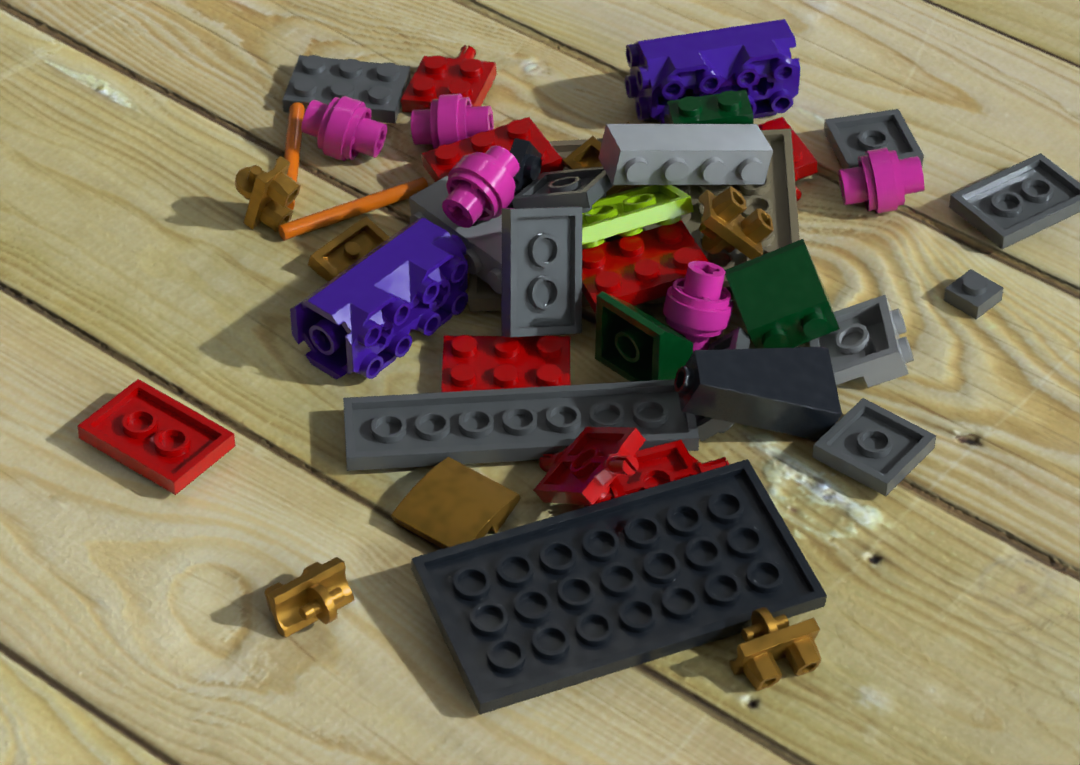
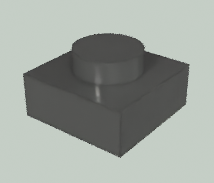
M970 269L945 288L944 301L977 320L1002 300L1004 288Z

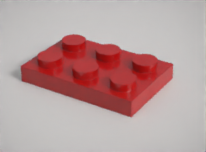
M530 117L514 120L495 129L479 132L471 137L451 144L441 145L436 149L421 153L423 167L434 182L448 176L452 168L465 155L474 152L486 153L494 145L501 146L510 151L515 138L530 141L542 155L540 174L542 172L562 171L563 162L561 156Z
M680 220L674 224L662 225L637 235L623 237L596 247L583 249L582 292L595 314L596 295L602 291L632 305H637L666 296L667 289L673 285L675 280L685 278L690 262L709 261L683 221Z
M444 336L441 392L570 385V336Z
M139 379L77 426L79 439L174 495L178 494L235 447V435L233 432Z

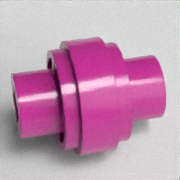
M462 94L440 95L439 99L432 100L430 109L413 110L411 113V134L414 145L432 144L434 149L441 145L451 144L471 137L476 133L494 129L491 106L472 107L470 98L463 97Z
M347 96L335 97L330 104L313 99L305 111L301 128L303 133L317 137V146L323 150L325 155L341 161H346V159L354 160L359 153L376 158L382 150L387 135V125L372 120L371 109L367 108L364 102Z
M497 145L491 146L486 153L474 152L463 156L448 174L446 187L449 195L442 202V209L445 215L453 223L463 228L471 227L476 220L488 221L499 217L502 214V208H507L514 199L516 186L513 177L520 169L515 156L507 149Z
M886 147L868 150L865 152V155L858 157V167L838 171L844 205L864 202L867 211L875 210L876 214L895 211L898 206L905 204L906 194L924 191V176L919 157L899 159L895 150L888 151Z
M692 261L688 264L685 278L675 280L673 285L667 289L663 307L666 323L675 332L682 334L693 342V352L695 350H708L711 337L722 334L723 329L729 326L734 305L731 293L723 287L726 271L721 266L706 261Z

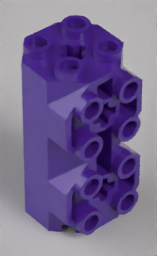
M781 19L637 41L635 44L626 46V59L630 67V75L625 76L626 94L628 98H635V109L639 121L657 120L660 124H665L663 108L667 101L679 100L689 96L699 97L720 94L725 91L746 90L753 111V118L784 113L792 107L793 98L799 93V58L792 59L789 49L796 47L795 36L786 20Z
M424 217L417 219L290 309L292 336L298 344L305 341L311 351L305 355L311 365L334 379L341 378L346 373L350 374L352 372L359 373L369 379L375 378L380 371L394 362L397 357H403L408 352L412 344V337L409 335L411 329L430 336L440 326L450 320L453 314L458 315L465 309L468 303V294L465 292L468 287V263L464 257L467 252L465 244L460 237L454 234L450 235L448 231L430 222Z

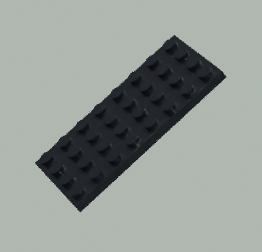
M748 459L600 502L593 506L590 505L412 558L411 570L479 715L739 634L741 629L752 626V612L761 607L767 608L773 618L782 614L790 618L825 607L827 598L824 589Z

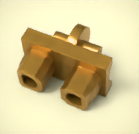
M282 156L276 159L274 169L269 172L263 171L260 166L253 165L239 170L236 174V190L245 199L249 200L243 223L252 230L263 222L273 231L278 232L279 225L288 223L291 220L293 210L287 206L295 200L301 185L287 175L290 162Z
M732 186L717 196L709 190H706L699 196V202L704 205V213L701 218L702 223L699 226V231L704 234L702 239L704 250L710 254H717L723 249L730 253L736 248L750 259L763 255L762 241L774 231L772 218L768 213L760 208L753 211L746 218L742 216L741 213L747 209L746 200Z
M335 557L324 564L315 562L304 568L300 577L287 584L278 582L265 589L264 595L269 611L273 614L280 635L286 638L318 620L328 624L337 619L338 609L355 600L346 580V567L343 560Z
M761 607L752 612V626L741 629L745 642L738 645L737 658L729 662L734 675L745 673L756 691L771 687L779 682L782 677V673L776 663L779 659L787 658L795 676L812 672L817 669L821 662V657L814 641L820 628L815 618L789 626V621L785 614L773 618L767 608Z

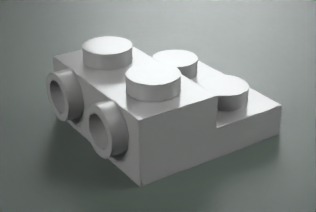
M886 295L835 311L834 314L840 329L809 341L811 347L829 349L836 385L863 376L867 386L872 387L908 375L906 363L914 361L907 337L900 338L899 336L907 332L899 308L891 309Z

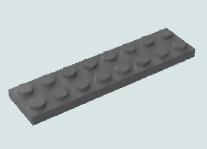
M675 379L343 398L347 471L436 466L447 457L461 464L539 460L540 457H544L543 454L563 452L574 442L585 427H636L646 439L639 450L682 440L688 451H698L699 434L695 414L681 412L679 394L674 388Z

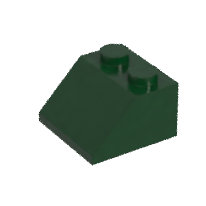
M746 90L725 91L720 94L699 97H684L679 100L667 101L663 108L665 124H754L753 111Z
M804 239L725 270L729 286L756 349L794 348L840 329L829 297Z
M603 291L596 295L595 359L630 382L675 379L678 369L684 366L693 354V342L629 302Z

